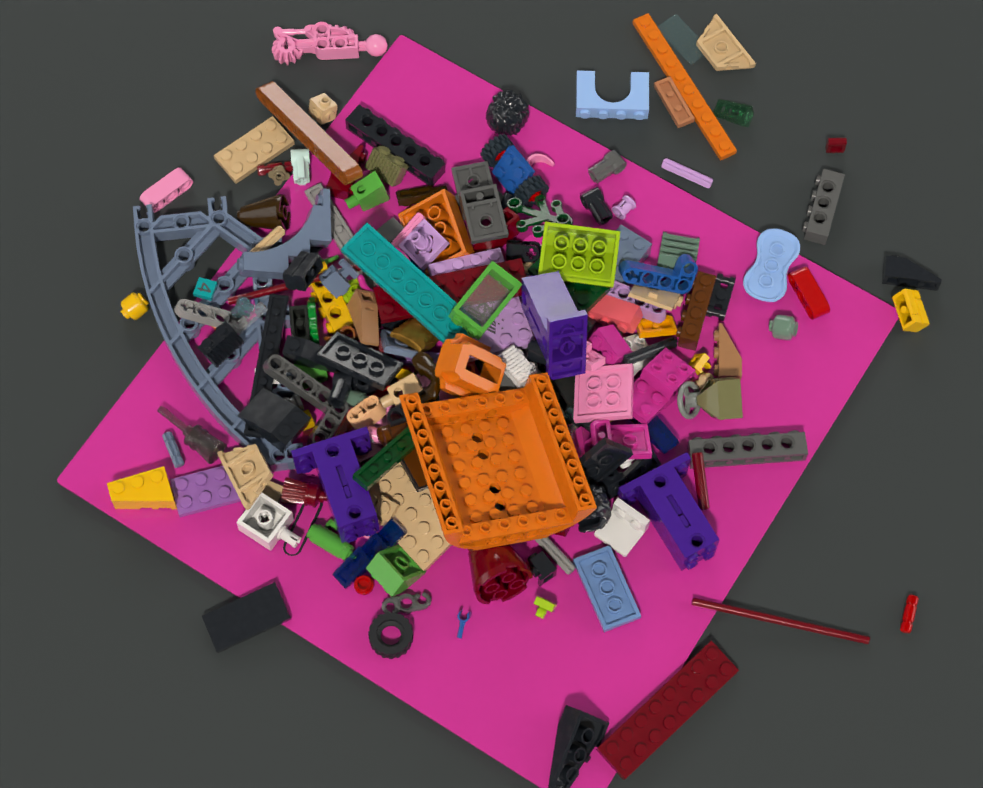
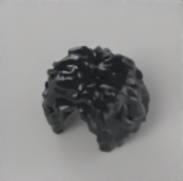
M513 90L500 91L492 97L493 103H490L486 112L487 124L496 134L517 135L521 128L525 126V123L528 122V103L522 98L521 93H514Z
M589 484L597 509L578 522V530L581 533L603 529L610 520V503L605 489L601 486Z

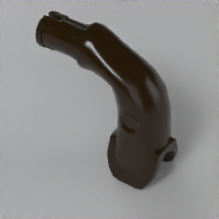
M418 352L412 358V363L420 376L424 375L431 380L430 385L420 396L421 403L435 402L441 390L440 379L435 376L434 371L436 363L427 353Z

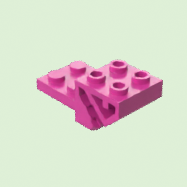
M664 348L643 368L640 377L633 383V417L641 424H648L663 409H666L676 399L674 392L677 389L679 390L684 382L690 381L696 370L669 349Z
M594 420L590 424L591 432L581 426L570 433L579 458L604 437L631 448L633 455L629 459L652 458L647 424L610 425L609 420Z

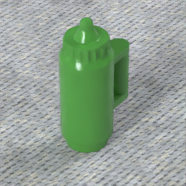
M330 519L325 526L314 523L308 530L307 537L309 541L344 561L348 560V558L356 559L357 556L353 552L354 547L350 543H342L339 535L329 530L331 527L337 531L333 519Z

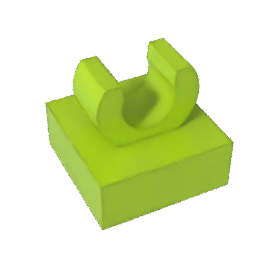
M537 596L534 604L539 606L535 615L543 619L547 611H555L557 604Z

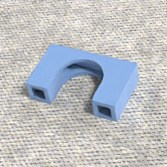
M577 70L576 117L583 119H648L649 72H631L629 95L620 102L612 103L604 101L597 95L595 91V71Z

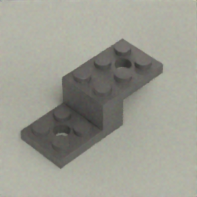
M488 161L451 168L463 220H466L471 244L507 238L509 234L497 185L493 184ZM471 179H476L478 181V184L472 186L468 183V181ZM489 219L491 224L484 226L481 224V221Z

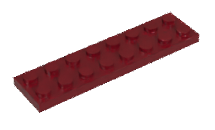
M521 258L496 263L521 283L522 278L527 277ZM488 265L428 276V278L458 303ZM486 276L462 308L503 300L508 296L509 292ZM380 286L373 287L381 324L414 318ZM522 286L514 297L522 295Z
M710 641L596 750L618 775L625 780L739 670Z

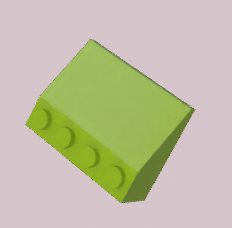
M545 222L538 275L559 271L564 282L614 288L621 231Z

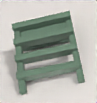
M663 232L657 266L674 269L678 257L683 254L690 255L696 263L700 238L696 237L695 239Z

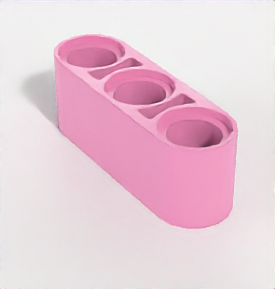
M176 168L145 190L140 196V201L145 206L152 204L153 211L156 213L192 186L193 180L182 168Z

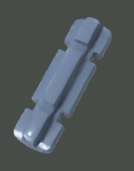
M168 431L162 437L174 467L179 468L184 465V461L172 432Z

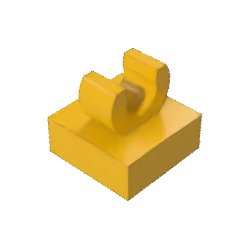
M706 353L695 354L688 365L695 369V373L700 376L705 374L702 371L703 367L705 369L711 368V365L707 362L710 357Z

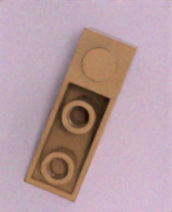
M356 289L347 304V308L361 344L378 346V307L374 293Z
M719 323L718 329L714 330V341H717V347H714L713 357L717 359V365H714L713 375L717 376V378H739L741 381L742 358L723 324Z

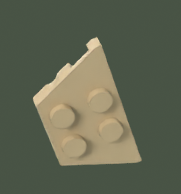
M715 14L711 23L707 25L704 33L697 40L696 46L716 71L754 68L755 61L721 18Z
M256 444L248 445L244 448H233L231 452H217L246 510L252 507L274 476L260 448Z

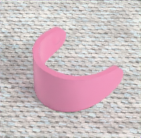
M533 154L526 160L530 166L537 162L546 163L551 167L555 165L550 158L543 154Z

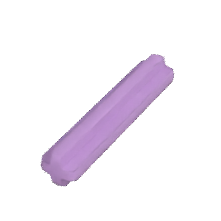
M665 158L662 162V168L703 187L710 188L713 183L712 178L668 158Z

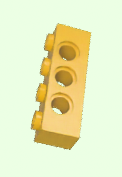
M325 261L322 262L323 268L319 274L328 269ZM321 281L309 285L312 291L310 295L315 298V303L317 302L320 307L318 312L321 318H325L327 321L325 326L329 334L334 335L344 326H354L342 296L335 298L325 286L317 287L318 284H322ZM326 299H331V300H332L331 302H328V303H327V302H324ZM335 314L340 315L338 318L332 317Z

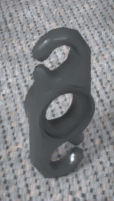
M423 592L422 596L426 598V603L420 604L418 602L421 596L419 593L415 595L402 594L387 598L382 603L381 608L384 614L385 612L391 613L386 606L388 603H393L395 608L392 613L402 612L409 614L429 607L431 605V597L428 593ZM409 599L412 601V606L407 609L403 608L401 601Z

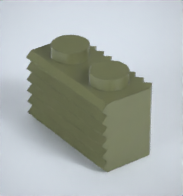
M385 146L373 148L364 166L370 172L376 171L379 178L392 187L401 183L409 168L404 163L405 160L403 158L394 156L390 153V149Z

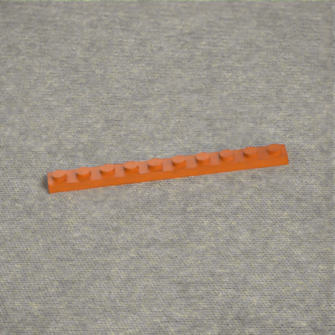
M649 13L634 19V27L666 77L670 76L693 114L696 124L720 161L736 154L737 149Z

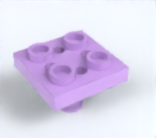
M423 219L398 246L424 271L428 264H431L450 243L429 222Z

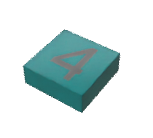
M199 277L193 296L212 301L218 283Z

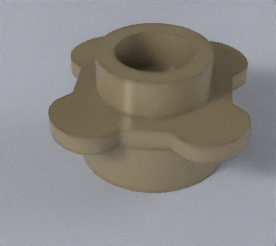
M278 165L268 172V177L272 178L274 184L279 186L284 180L290 178V174L286 172L282 165Z

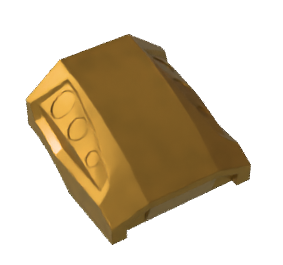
M415 318L408 319L390 334V337L396 338L418 352L430 350L439 341L437 337Z

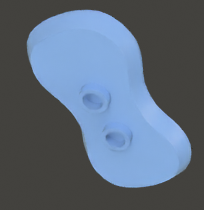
M774 228L767 229L760 234L757 240L756 261L747 271L743 280L744 289L750 296L766 302H775L784 296L787 290L788 268L800 253V243L797 237L787 231Z

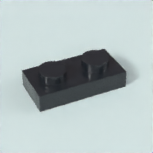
M652 450L651 459H637L623 472L626 482L629 483L659 467L661 462Z

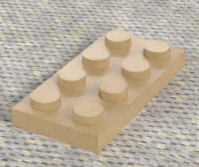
M272 116L216 153L214 159L237 184L255 172L258 165H265L295 145V142Z

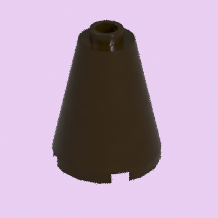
M278 194L242 206L240 211L237 212L238 221L245 226L271 230L281 226L287 231L291 223V213L287 212L286 206H289V201L285 194Z

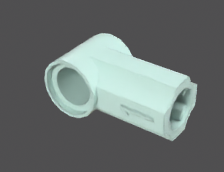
M309 149L291 150L294 183L306 185L310 182Z

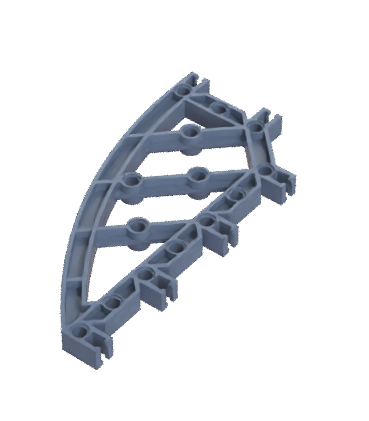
M226 196L221 197V208L223 209L213 211L215 209V198H207L209 216L198 211L161 215L155 221L152 204L146 205L148 218L139 219L141 217L140 206H133L136 248L146 293L165 344L185 380L205 408L239 445L244 448L248 445L256 444L260 448L272 472L295 469L293 458H289V456L292 455L291 450L303 447V443L291 444L282 453L265 438L244 436L246 423L238 417L240 412L217 387L233 369L240 366L244 356L257 342L260 349L265 320L262 318L266 316L270 295L254 299L256 316L238 334L244 340V344L231 354L236 356L232 359L227 358L218 368L211 364L206 371L189 345L191 339L199 336L201 328L205 324L183 318L180 319L179 324L167 295L170 288L183 274L194 268L196 260L219 236L242 253L249 252L263 238L229 215ZM282 237L269 249L282 245ZM191 238L185 246L179 247L175 251L172 260L161 270L156 242ZM237 262L224 276L216 280L218 286L212 301L202 299L199 303L221 308L228 301L227 298L235 296L236 290L248 278L239 276ZM252 277L254 291L273 286L272 279ZM263 282H264V283H267V284L264 285V286H260V285H259L260 283H263ZM223 287H229L227 290H222ZM288 304V309H287V315H286V319H285L284 329H286V328H291V327H290V316H289V304ZM198 311L201 316L206 317L205 312ZM188 325H194L192 328H186ZM290 372L286 373V376H291V380H293V375ZM281 383L274 384L277 387L272 390V393L281 398H290L295 394L287 387H282ZM277 456H284L283 460H275Z

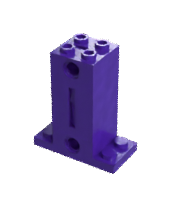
M559 271L522 278L521 307L546 360V373L548 372L550 380L585 374L588 320L586 310H577Z
M367 426L291 450L297 474L309 473L312 469L316 468L342 543H350L359 537L372 536L377 531H380L377 513L369 491H366L352 479L353 474L360 469L356 455H364L372 450Z
M687 452L619 487L617 498H620L629 506L634 504L636 499L639 501L681 571L686 568L688 570L698 565L697 562L703 559L705 561L711 559L715 555L719 543L718 536L682 481V478L687 475L691 461Z

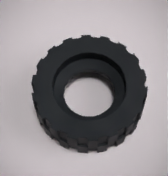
M385 612V614L378 615L373 620V623L370 624L368 631L369 642L372 650H375L377 655L389 659L399 658L401 655H405L407 650L411 648V643H413L412 626L409 624V620L402 614ZM388 626L398 628L401 633L400 640L393 645L384 643L381 639V632L384 628Z

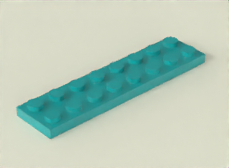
M366 223L341 248V252L442 343L446 339H453L457 333L469 336L464 328L455 325L451 318L448 317L457 303L370 224ZM462 307L460 308V310H461L464 314H466L469 318H471L473 321H475L478 325L481 326V324L478 323V322H477L470 314H468Z

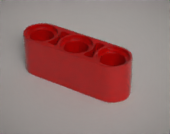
M805 266L788 273L790 285L810 319L813 320L830 313L829 303L808 267Z

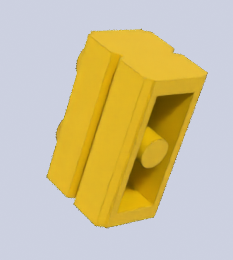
M903 289L892 296L903 331L919 332L930 324L918 290Z

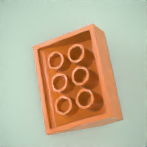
M442 189L398 214L401 225L405 227L417 212L421 213L426 218V221L450 243L432 263L474 254L456 198L446 189ZM414 262L415 266H416L418 269H420L426 276H430L429 271H428V267L423 271V270Z

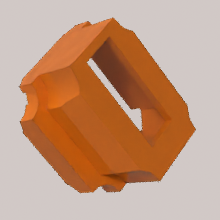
M457 333L453 339H446L442 344L434 371L435 376L440 379V389L461 398L498 392L506 364L502 362L501 357L490 352L491 347L463 333ZM469 356L485 362L480 376L466 370Z

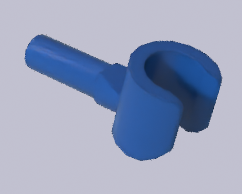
M463 609L457 615L460 621L457 638L461 639L464 626L471 618V611L468 612L467 618L462 617Z

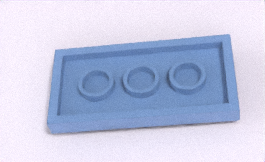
M610 545L573 559V563L603 632L641 618L639 609Z

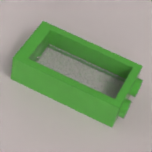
M492 260L452 309L448 317L451 318L455 325L464 328L469 336L479 340L523 284Z

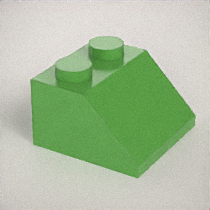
M399 544L379 551L366 567L371 576L380 583L385 592L390 594L391 597L404 592L426 573Z

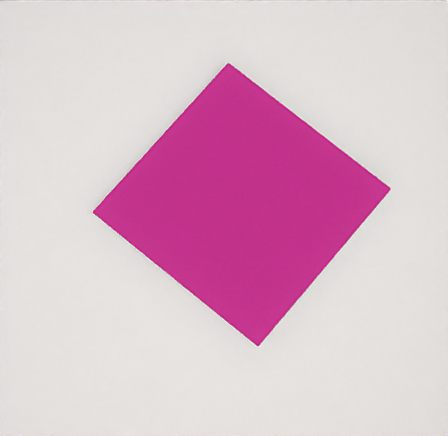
M400 35L325 132L348 155L360 145H364V152L367 155L365 163H361L360 166L363 177L356 180L355 183L372 173L364 166L373 147L347 130L345 119L358 105L368 108L375 116L383 118L388 125L399 129L401 134L412 138L417 145L428 149L430 154L440 157L445 163V173L433 187L446 185L447 190L456 196L457 193L451 168L484 162L480 156L482 148H485L484 145L488 144L489 140L499 136L498 133L496 134L488 126L486 112L489 104L493 103L492 97L503 90L413 40ZM528 105V122L525 123V126L521 128L517 135H507V137L525 160L533 154H543L554 162L555 165L553 167L542 162L531 165L535 170L533 176L539 175L549 187L545 197L546 205L551 215L557 216L556 212H553L551 209V202L560 200L563 212L569 214L573 220V225L614 231L620 225H623L652 243L651 253L644 263L655 266L658 263L663 232L695 239L696 237L700 238L696 261L698 271L715 275L716 278L718 273L723 274L724 277L730 278L732 276L736 278L725 320H719L718 317L706 316L696 351L678 347V342L677 347L670 351L687 364L695 354L706 353L710 357L707 362L711 365V368L705 369L703 367L702 371L713 375L714 365H717V359L713 357L714 347H717V341H714V330H717L719 323H722L742 358V378L740 382L743 418L719 420L711 417L700 408L695 418L686 419L678 409L677 395L679 390L677 389L674 392L676 395L674 402L666 409H663L647 424L651 449L656 454L661 465L686 452L688 453V442L695 437L710 439L713 436H722L724 438L736 434L741 436H749L753 433L767 435L771 432H780L781 434L793 430L805 432L808 455L805 461L705 468L710 508L701 511L719 538L715 555L711 559L706 561L703 559L697 562L698 565L690 570L686 568L681 571L651 521L647 531L626 557L612 549L639 609L640 619L603 632L576 568L571 574H566L535 540L510 544V546L528 566V557L543 551L556 567V576L542 586L538 584V577L535 578L533 576L526 583L527 588L514 598L504 602L499 599L491 601L489 604H483L477 600L473 590L468 549L452 545L421 578L404 592L395 595H415L419 593L421 596L418 602L425 604L426 598L422 596V593L426 592L431 597V605L424 610L409 614L397 613L402 614L409 620L413 631V643H411V648L407 650L405 655L393 659L383 658L381 655H377L375 650H372L368 631L373 620L378 615L384 614L381 608L382 603L391 596L385 592L380 583L366 569L379 551L398 545L382 525L379 527L380 531H377L373 540H368L362 536L350 542L354 547L353 552L357 557L356 559L348 558V560L344 561L309 541V538H307L301 552L296 556H289L284 552L283 545L285 541L282 539L276 543L271 551L239 531L236 522L246 510L242 502L184 517H179L178 510L171 508L115 509L107 486L109 482L164 466L172 489L170 479L223 466L217 452L223 451L226 453L233 451V448H243L225 431L201 403L176 365L165 341L158 347L57 478V482L238 598H242L275 582L291 617V620L281 625L539 788H548L558 723L566 705L609 722L602 741L603 743L683 667L717 612L691 605L693 597L722 604L899 317L895 307L801 255H798L788 268L787 290L781 299L775 302H766L750 296L744 289L743 280L747 271L756 261L757 240L761 233L624 157L622 159L627 163V166L622 172L616 175L612 174L598 184L594 183L590 178L588 169L601 162L604 156L611 150ZM311 151L309 152L310 182L306 185L295 184L292 174L277 193V195H286L289 201V206H286L287 212L291 213L290 228L282 236L283 244L301 230L307 214L312 208L304 191L319 183L322 184L323 188L327 189L326 186L331 171ZM489 167L493 184L497 185L498 191L502 195L505 192L508 193L492 173L494 168ZM406 171L401 183L393 187L380 178L390 200L369 210L363 211L360 205L349 209L345 200L331 196L330 199L352 234L355 235L366 223L377 230L394 217L401 224L398 214L415 204L399 206L396 191L428 185ZM595 187H598L602 192L604 202L613 215L612 219L604 225L597 223L590 210H586L580 200L581 194ZM627 195L634 200L636 208L630 210L626 214V218L621 220L612 212V207L617 206L622 201V198ZM535 204L533 205V207H531L532 209L540 211V208L537 207ZM523 213L517 214L520 217V220H524V218L532 217ZM484 219L481 224L488 226L491 221ZM463 220L469 236L466 220ZM257 227L250 228V230L262 238L272 231L271 229ZM331 237V243L327 248H323L318 252L323 260L338 255L339 259L327 264V267L329 268L333 264L337 269L342 268L338 263L344 256ZM505 244L500 250H501V253H502V255H503L504 260L506 261V244ZM235 248L211 280L216 281L219 277L224 276L243 253ZM805 266L810 270L830 306V313L813 320L809 318L788 280V273ZM350 275L346 277L348 281L353 279ZM248 277L236 290L235 296L254 291L252 277ZM272 279L273 286L285 283L282 279ZM263 282V283H260L259 285H260V286H264V285H266L267 283H264V282ZM628 283L627 286L633 287L634 284ZM721 283L720 287L727 289L728 285ZM318 284V285H317V287H323V286H324L323 284ZM223 287L222 290H227L229 287ZM308 287L306 291L289 289L274 294L289 296L288 304L290 307L307 305L312 291ZM688 293L681 294V296H684L681 307L677 306L676 310L673 309L672 311L666 310V315L673 317L677 330L684 323V321H681L683 309H688V305L685 304ZM197 297L195 302L199 303L202 298ZM254 299L229 305L228 301H226L220 308L243 315L248 323L256 316ZM326 299L324 302H327V303H328V302H331L332 300H331V299ZM316 302L319 343L321 346H325L326 341L324 337L333 336V334L328 333L325 326L327 321L325 318H321L318 312L320 307ZM714 306V309H717V310H721V309H722V308H718V307H715V306ZM335 314L332 317L338 318L340 315ZM216 315L219 321L224 322L223 317ZM776 315L793 316L795 321L798 322L797 335L793 336L791 340L775 339L772 336V332L769 331L770 320H774ZM596 322L595 327H594V330H593V332L591 333V335L589 336V338H590V337L592 336V334L597 330V328L604 327V326L601 325L600 323ZM188 325L186 328H192L194 325ZM204 325L199 336L191 339L189 342L191 349L205 371L212 363L197 347L201 345L204 339L216 331L209 325ZM291 328L283 330L280 356L282 357L287 335L291 336ZM637 330L633 334L629 332L623 333L622 337L638 334ZM353 332L347 334V336L352 338ZM676 335L644 338L648 346L670 337L679 341ZM439 340L429 351L440 353L443 343ZM258 342L244 356L240 366L233 369L217 386L239 412L250 402L259 355ZM384 353L385 355L395 359L394 354ZM230 355V357L227 358L232 359L236 355ZM475 364V374L480 376V372ZM405 365L411 369L410 372L414 373V365ZM639 370L634 375L633 383L640 377L642 370ZM327 371L328 380L321 384L332 390L334 373ZM694 373L690 380L695 383L696 380H699V376ZM687 387L689 393L694 392L691 387ZM319 394V400L325 402L324 395ZM683 394V405L685 407V396ZM300 397L304 411L309 410L316 425L323 412ZM335 408L338 413H341V409ZM690 408L689 414L693 412L694 408ZM574 412L567 414L568 417L573 419ZM347 413L332 437L355 430L347 419ZM633 417V419L614 420L610 425L641 423ZM325 420V426L331 429V423ZM313 428L302 431L292 444L303 443V447L307 446V439ZM168 431L172 432L184 461V465L179 468L174 467L162 437ZM315 436V442L321 441L320 437ZM786 443L781 444L784 448H790ZM762 445L766 450L771 449L768 445ZM743 446L744 450L751 451L750 447ZM728 447L723 448L726 452H732ZM704 449L707 454L713 453L710 449ZM277 456L275 460H283L284 456ZM368 459V460H366V461H364V462H362V463L358 462L359 465H360V468H361L365 463H367L370 459ZM620 466L617 468L618 472L622 473L627 469H621ZM689 467L687 475L682 478V481L698 505L694 470ZM316 468L305 474H297L296 469L272 472L274 476L270 481L283 486L285 478L288 477L305 483H320L323 490ZM617 496L609 500L611 511ZM636 499V502L632 504L631 507L637 510L642 515H644L646 518H648L639 501ZM280 500L279 504L292 511L295 521L302 504L281 503ZM324 501L315 524L323 526L330 519H333L327 501ZM320 502L315 508L308 505L304 506L293 530V533L301 537V541L299 544L296 543L298 545L296 548L287 543L285 546L287 553L296 554L299 551L318 511ZM293 521V522L291 523V525L288 527V530L291 529V527H292L294 521ZM576 523L573 527H570L566 537L552 534L548 538L573 563L574 558L608 546L594 536L596 530L581 533L578 530L579 525ZM331 527L329 528V530L339 535L338 531ZM361 575L371 577L374 582L372 592L367 595H360L354 589V581ZM537 596L557 604L555 611H547L543 619L535 615L539 606L534 604ZM404 599L401 601V606L406 609L410 608L412 601ZM388 603L386 606L392 613L395 608L394 604ZM463 609L462 617L467 618L468 612L471 611V618L464 626L461 639L457 638L460 623L457 615ZM388 626L381 632L382 641L388 645L396 644L401 638L400 630L394 626ZM595 747L589 755L591 757L588 763H583L579 769L578 777L570 788H608L617 772L598 753L597 747Z

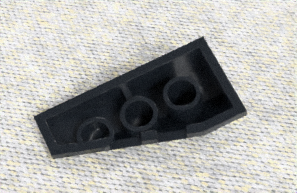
M568 705L565 706L558 723L548 788L571 787L578 777L579 769L583 763H588L591 758L589 755L595 747L598 748L602 743L609 722Z

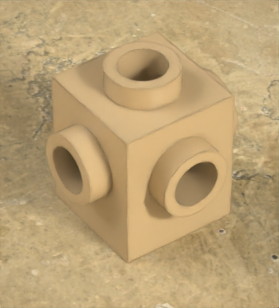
M325 93L310 98L309 114L321 125L331 122L336 118L337 104Z

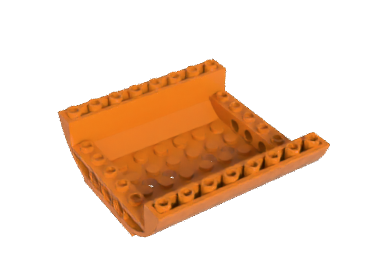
M548 372L529 375L524 388L421 403L418 392L399 395L443 535L449 544L458 548L476 551L547 538L549 535L565 530L582 521L597 509ZM472 437H479L482 442L477 443L473 441ZM484 453L487 459L479 458L478 454ZM495 487L499 490V493H493L489 488ZM501 504L505 510L500 511L496 509L495 505Z

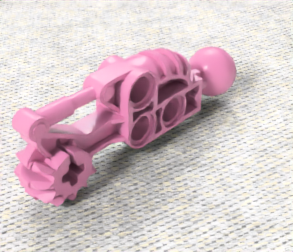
M318 22L315 25H307L304 29H282L281 27H275L273 33L276 40L273 42L272 53L275 61L279 60L280 64L286 62L289 65V62L295 64L296 59H300L303 53L316 54V57L320 60L359 58V51H367L371 56L378 57L386 52L388 44L386 39L379 34L370 35L366 41H358V34L355 35L354 31L350 28L347 29L346 26L339 27V25L332 26V24L328 25L326 22ZM305 34L309 39H295L291 36Z

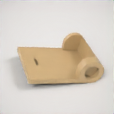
M635 284L628 297L669 311L676 310L677 306L681 307L684 296H681L679 293Z

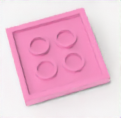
M633 364L601 366L592 372L586 368L585 374L575 375L574 422L586 423L593 422L594 420L633 419Z

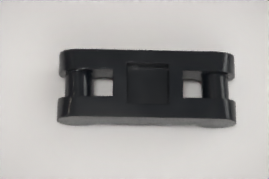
M717 274L706 313L707 317L714 316L718 317L719 320H725L736 280L735 277L731 276L728 278L724 277L723 274ZM721 283L728 285L727 289L720 287ZM714 306H715V307H718V308H722V309H721V310L714 309Z

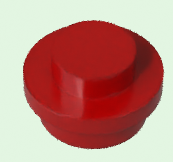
M361 575L354 581V589L360 595H367L374 588L372 578L367 575Z

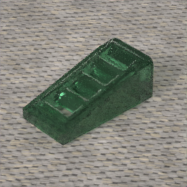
M718 99L713 114L720 119L743 127H749L754 111L753 106ZM723 106L726 107L724 113L721 112Z

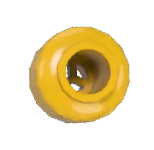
M132 292L121 301L122 310L120 312L126 319L138 320L148 311L147 305L149 302L141 293Z

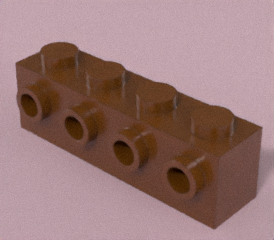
M698 271L692 285V294L688 293L685 304L688 305V309H683L681 321H684L683 326H679L676 337L679 338L678 347L696 351L716 280L715 275Z

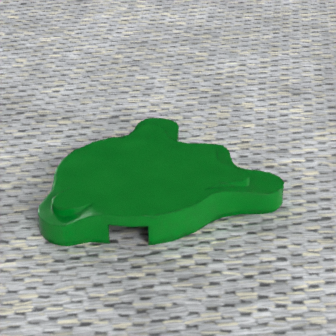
M310 297L307 301L311 341L320 345L315 298Z

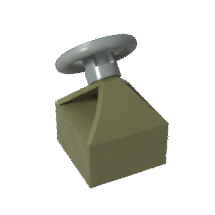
M734 377L709 379L701 391L694 382H684L680 386L677 395V404L681 415L686 419H693L698 415L700 408H702L711 417L719 420L743 418L740 379ZM687 387H691L694 392L689 393ZM683 394L685 396V407L683 405ZM690 408H694L693 412L689 414Z

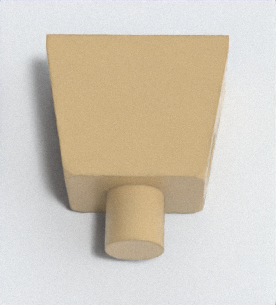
M412 373L387 388L389 394L379 399L384 408L393 404L398 406L401 404L399 397H397L399 391H403V394L416 392L421 394L424 392V388L418 377Z

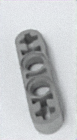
M187 299L179 300L174 308L176 315L180 318L216 328L226 321L237 333H240L248 323L246 317L241 314ZM198 311L205 312L206 317L201 316ZM216 315L223 317L224 322L219 321Z

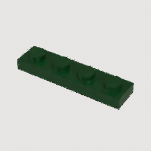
M406 427L356 471L352 479L368 491L415 449L409 427Z

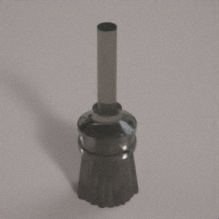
M160 406L158 408V413L183 432L185 436L184 444L190 446L192 450H196L208 464H212L219 459L217 452H224L226 447L224 442L208 434V431L203 429L200 424L194 427L191 425L187 426L165 407Z

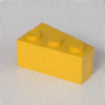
M164 466L107 483L115 509H177Z

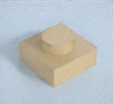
M381 495L375 510L377 516L391 523L400 505Z

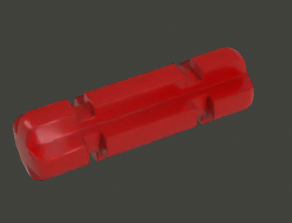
M909 595L907 597L902 618L903 622L900 627V631L909 634L912 631L916 606L919 600L917 596Z

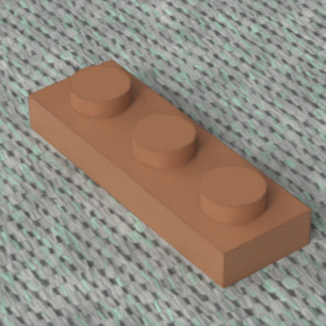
M669 76L654 82V88L677 128L693 123L695 118L672 78Z

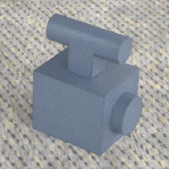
M344 258L338 263L342 267L341 270H338L332 264L319 276L321 283L335 298L343 296L349 290L350 284L346 277L350 275L353 279H356L359 276L358 272Z

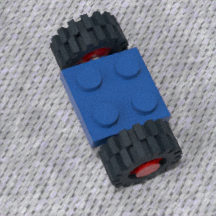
M500 134L498 137L495 136L493 140H489V143L484 145L485 148H482L480 156L484 161H488L490 168H494L492 173L508 193L514 195L513 198H520L523 206L531 208L535 204V197L538 195L546 196V193L549 191L548 185L539 175L533 176L535 170L516 149L507 135Z

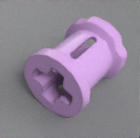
M625 195L617 206L612 207V212L617 218L624 220L626 214L636 208V203L632 198Z

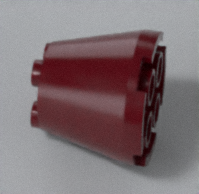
M510 544L476 551L468 549L473 590L477 600L483 604H489L491 601L499 599L504 602L514 598L527 588L526 583L529 579L533 578L529 566Z

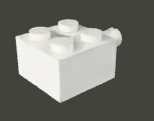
M264 493L259 495L249 510H245L236 522L239 531L270 551L280 539L290 544L293 548H296L298 546L296 543L299 544L301 541L300 536L288 530V527L294 521L292 511Z

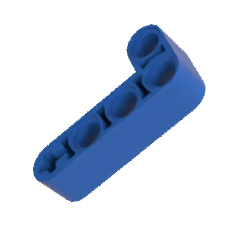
M683 254L678 257L674 269L625 260L620 263L618 270L623 280L627 283L686 294L692 288L698 266L690 255Z

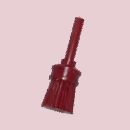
M288 477L285 478L281 503L304 504V506L308 505L315 508L319 502L324 503V501H327L320 483H305Z

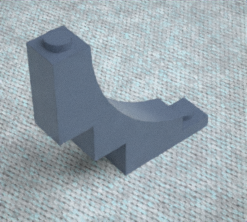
M323 188L316 195V205H313L309 210L301 230L289 241L265 251L243 252L240 258L237 259L239 276L283 280L284 270L288 269L289 262L292 263V260L301 251L309 252L310 254V247L327 248L332 241L330 189Z

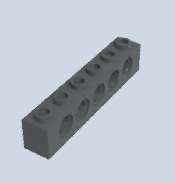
M797 430L781 434L780 432H771L767 435L753 433L749 436L736 434L724 438L722 436H713L710 439L695 437L689 440L687 445V451L691 458L690 469H693L692 453L702 452L704 468L805 461L808 455L805 432ZM786 443L790 448H784L781 444ZM762 445H768L771 449L766 450ZM743 446L750 447L751 451L744 450ZM728 447L732 452H726L723 448ZM704 449H710L713 453L707 454Z

